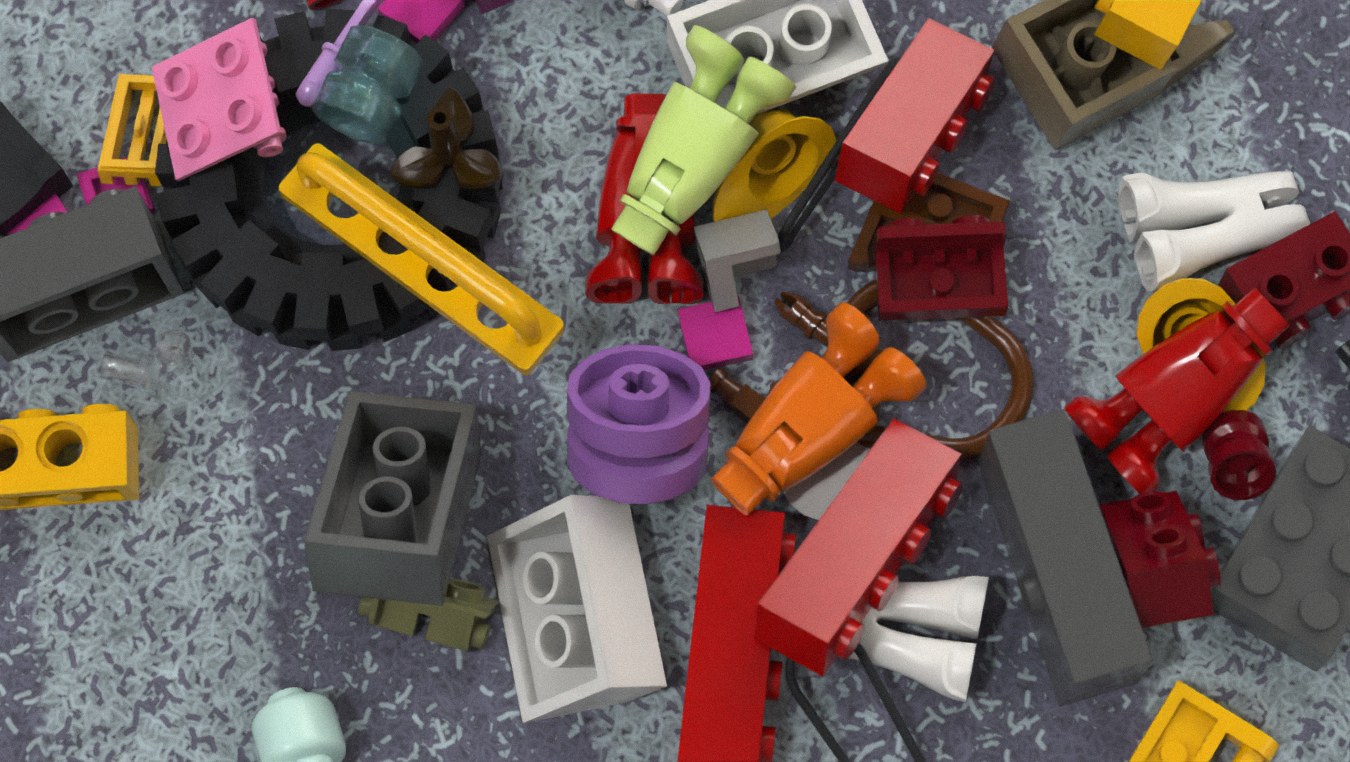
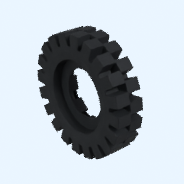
M326 9L325 26L310 27L305 11L274 18L278 36L267 41H263L260 37L261 42L266 44L268 51L265 56L268 75L273 77L275 82V88L272 92L277 94L279 105L276 107L280 127L285 129L287 137L309 124L336 119L353 121L372 129L389 144L396 158L414 146L434 150L432 137L428 129L427 114L435 106L441 95L448 88L452 87L467 103L474 122L475 131L461 145V149H486L497 158L501 165L488 110L484 111L480 91L464 68L458 71L453 69L449 52L426 34L416 44L411 41L407 24L378 14L372 28H363L347 52L350 56V62L347 65H343L315 107H305L300 104L296 97V92L322 53V45L325 42L334 44L356 10ZM158 143L155 174L163 187V192L156 193L162 223L172 238L170 242L198 289L216 309L219 306L223 307L228 312L231 320L237 325L257 336H260L263 330L271 332L281 345L310 350L312 340L327 341L331 351L363 348L362 337L379 332L385 343L413 331L409 320L421 312L425 311L431 319L438 314L436 310L346 244H313L294 237L282 228L272 216L265 197V175L272 157H261L258 155L257 148L252 147L181 181H177L174 176L168 144ZM446 167L442 178L436 186L414 188L400 183L397 200L484 262L486 255L483 245L487 237L495 238L501 214L499 190L503 189L502 175L500 180L493 185L472 190L459 187L452 167ZM382 232L378 247L383 252L398 255L408 250L386 232ZM432 268L428 275V283L438 291L447 292L453 290L452 288L456 285L435 268Z

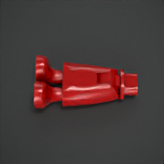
M634 93L624 97V116L616 120V136L607 160L597 219L596 239L600 244L610 248L607 256L595 265L585 278V294L592 302L599 304H630L636 302L641 296L642 270L640 250L643 249L619 236L611 229L625 208V205L619 201L623 194L634 198L626 192L629 180L649 129L666 94ZM694 214L683 224H679L680 231L677 236L668 232L655 255H651L648 270V296L657 304H670L669 292H671V303L697 304L704 297V279L702 275L682 254V248L689 247L695 242Z
M1256 287L1234 306L1226 301L1221 306L1222 311L1219 309L1188 324L1126 366L1115 375L1123 389L1114 396L1104 400L1077 396L1064 406L1067 414L1101 450L1113 442L1121 431L1142 411L1150 417L1151 421L1107 454L1110 462L1139 494L1158 489L1159 474L1157 460L1162 451L1173 442L1182 452H1185L1219 417L1246 385L1262 362L1263 357L1261 355L1268 356L1273 352L1268 345L1290 327L1288 322Z

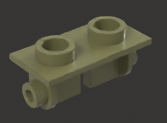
M450 579L443 606L362 597L358 614L369 617L370 625L411 636L416 634L420 614L431 616L425 640L469 653L472 647L482 650L485 648L490 633V624L480 622L481 618L486 619L498 608L499 600L485 597V588L479 584L461 579Z

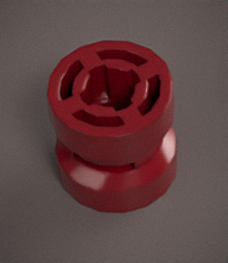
M1229 410L1221 413L1202 434L1204 452L1209 461L1208 471L1212 486L1222 497L1231 500H1249L1259 497L1269 490L1276 477V467L1269 449V438L1264 422L1256 414L1246 410Z

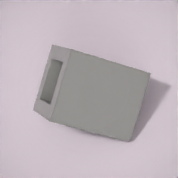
M767 209L693 227L702 275L714 311L718 312L739 307L734 278L775 268L777 265L776 255L781 252L779 239Z

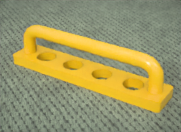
M314 144L307 153L301 155L295 167L279 184V191L283 199L522 375H530L564 334L565 328L562 319L322 144ZM335 195L358 213L350 218L334 216L329 211L330 201ZM382 232H386L408 250L398 255L383 252L378 247ZM435 268L458 286L447 292L438 291L428 283V275L431 269ZM484 304L508 324L498 329L484 326L478 320V312L481 306Z

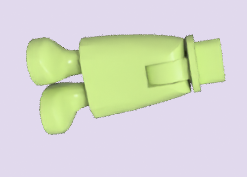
M697 25L693 26L686 37L687 50L696 65L693 82L689 88L677 82L672 83L649 129L629 180L626 192L634 198L623 194L619 201L625 205V208L611 229L619 236L653 256L668 232L677 236L680 231L679 224H683L709 199L759 135L749 125L757 112L764 107L787 102L796 88V85L789 78L773 67L753 57H748L745 61L742 54L735 47L713 32ZM741 68L735 90L725 108H722L715 102L722 90Z

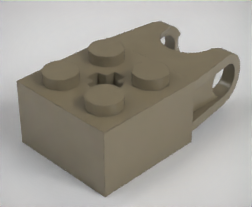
M1044 0L1007 19L991 48L995 50L994 54L1054 150H1057L1157 97L1218 52L1236 33L1229 20L1209 21L1199 25L1189 24L1178 47L1161 70L1094 35L1104 16L1103 12L1095 9L1098 0Z

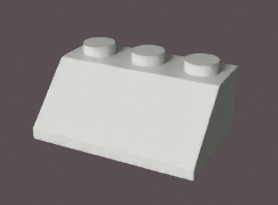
M709 0L667 16V44L686 87H690L696 73V65L686 47V37L694 25L703 27L727 41L742 54L745 61L748 57L756 58L785 75L796 85L794 92L787 102L764 107L757 114L888 64V58L862 0ZM741 68L722 90L715 102L722 108H725L735 90Z
M569 495L487 536L523 723L629 702L667 686L629 503H617L600 496Z

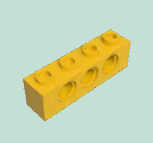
M110 404L88 405L81 409V414L57 415L56 412L48 409H27L20 411L17 414V419L0 420V452L9 448H18V456L14 464L8 469L0 471V510L139 500L138 426L126 410L120 411L118 406ZM73 443L83 445L82 453L76 462L69 466H56L57 456L65 446Z

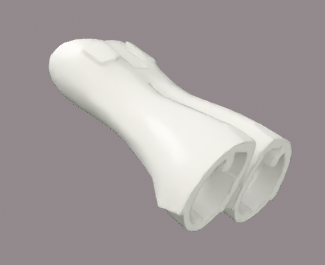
M1291 171L1264 172L1205 182H1174L1146 173L1122 176L1118 196L1119 210L1123 222L1136 220L1135 223L1125 224L1124 226L1129 242H1137L1134 259L1144 288L1149 292L1158 290L1167 283L1186 278L1201 269L1225 259L1262 250L1311 224L1304 206L1298 204L1285 205L1299 194L1293 173ZM1211 222H1216V223L1209 224V225H1205V226H1200V227H1196V228H1190V227H1194V226H1198V225H1202V224H1207V223H1211Z
M965 576L933 582H898L886 606L881 611L871 608L861 622L865 625V629L859 643L867 652L873 665L912 678L948 698L966 702L976 643L906 634L881 626L877 622L881 619L901 622L978 639L989 577ZM855 652L849 657V659L860 661Z

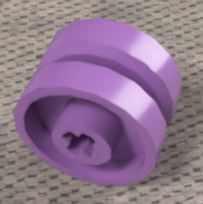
M629 344L603 349L583 359L569 375L567 387V419L569 421L567 465L575 481L594 495L617 503L651 504L671 500L694 488L706 473L708 459L711 383L703 368L683 353L653 345Z

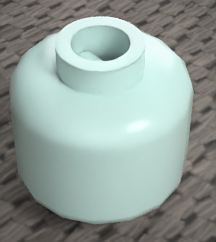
M298 687L280 690L268 699L267 705L258 711L252 722V734L260 762H342L346 755V743L335 707L322 694L305 692L304 689Z

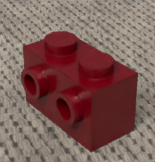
M1334 211L1226 268L1218 286L1228 294L1235 304L1256 287L1290 325L1287 330L1274 340L1278 349L1285 348L1297 342L1312 330L1308 322L1327 312L1333 320L1342 318L1350 313V232L1337 212Z
M1177 490L1165 493L1148 491L1140 493L1132 499L1099 505L1141 628L1213 615L1211 588L1221 586L1217 556L1213 547L1205 548L1199 516L1197 513L1187 514Z

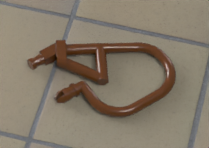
M876 279L864 285L847 302L864 315L877 303ZM781 292L780 298L791 303L793 306L789 308L777 297L774 303L780 316L794 327L802 330L804 337L808 340L813 337L827 347V314L823 311L819 313L797 293ZM992 316L958 319L994 345L1005 358L1011 374V392L1005 408L989 427L973 436L945 438L927 435L961 453L960 460L973 459L981 455L989 430L1023 421L1032 401L1034 381L1028 355L1018 338ZM877 348L866 361L849 372L844 379L847 382L856 378L859 380L871 362L883 350ZM718 368L709 378L711 383L710 392H716L730 406L729 409L748 423L765 398L747 384L743 386L727 377L728 373L722 368ZM779 380L771 382L769 393ZM880 404L872 408L877 416V419L879 416ZM876 425L857 443L871 449L886 428Z

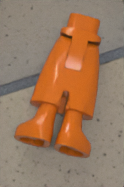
M841 302L827 315L828 346L823 356L819 357L810 351H806L799 357L751 417L735 446L725 453L728 462L711 477V482L715 488L736 509L746 516L764 499L774 502L780 495V492L809 478L859 441L878 423L877 416L872 408L882 402L913 401L926 389L927 384L920 369L905 354L892 347L885 348L871 362L864 374L853 386L844 379L849 372L866 361L877 350L880 343L879 334L873 324L862 312L848 303Z

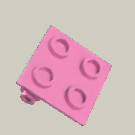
M250 18L152 66L174 176L177 181H181L252 147L257 148L258 155L261 157H272L283 151L282 142L286 140L287 135L285 129L280 127L276 111L279 100L277 94L272 92L275 88L274 78L268 75L265 56L268 51L266 44L260 40L255 18Z

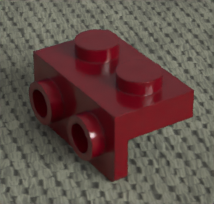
M969 215L959 217L949 224H926L924 220L918 218H902L890 222L888 226L878 227L874 247L878 320L1006 316L1008 310L1004 244L1007 236L1006 223L1002 221L990 222L987 217Z

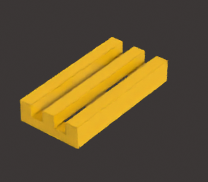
M119 74L97 169L101 184H114L115 177H124L126 185H138L140 178H149L150 186H162L155 174L158 143L168 144L161 109H159L149 161L144 160L157 95L153 75ZM133 90H143L136 115L128 160L119 159Z

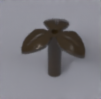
M452 87L448 88L441 95L435 106L427 114L428 129L435 149L414 146L402 153L395 160L390 170V175L396 181L414 188L436 186L442 178L446 167H452L458 186L465 189L474 190L491 186L499 181L502 175L499 161L486 149H461V145L475 131L474 122L467 103Z

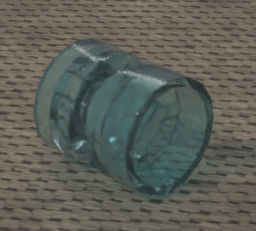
M364 25L351 26L334 58L339 72H329L326 75L311 107L313 113L321 121L338 132L361 142L381 145L387 142L402 111L396 99L406 98L410 94L424 65L423 59L412 47L387 32Z

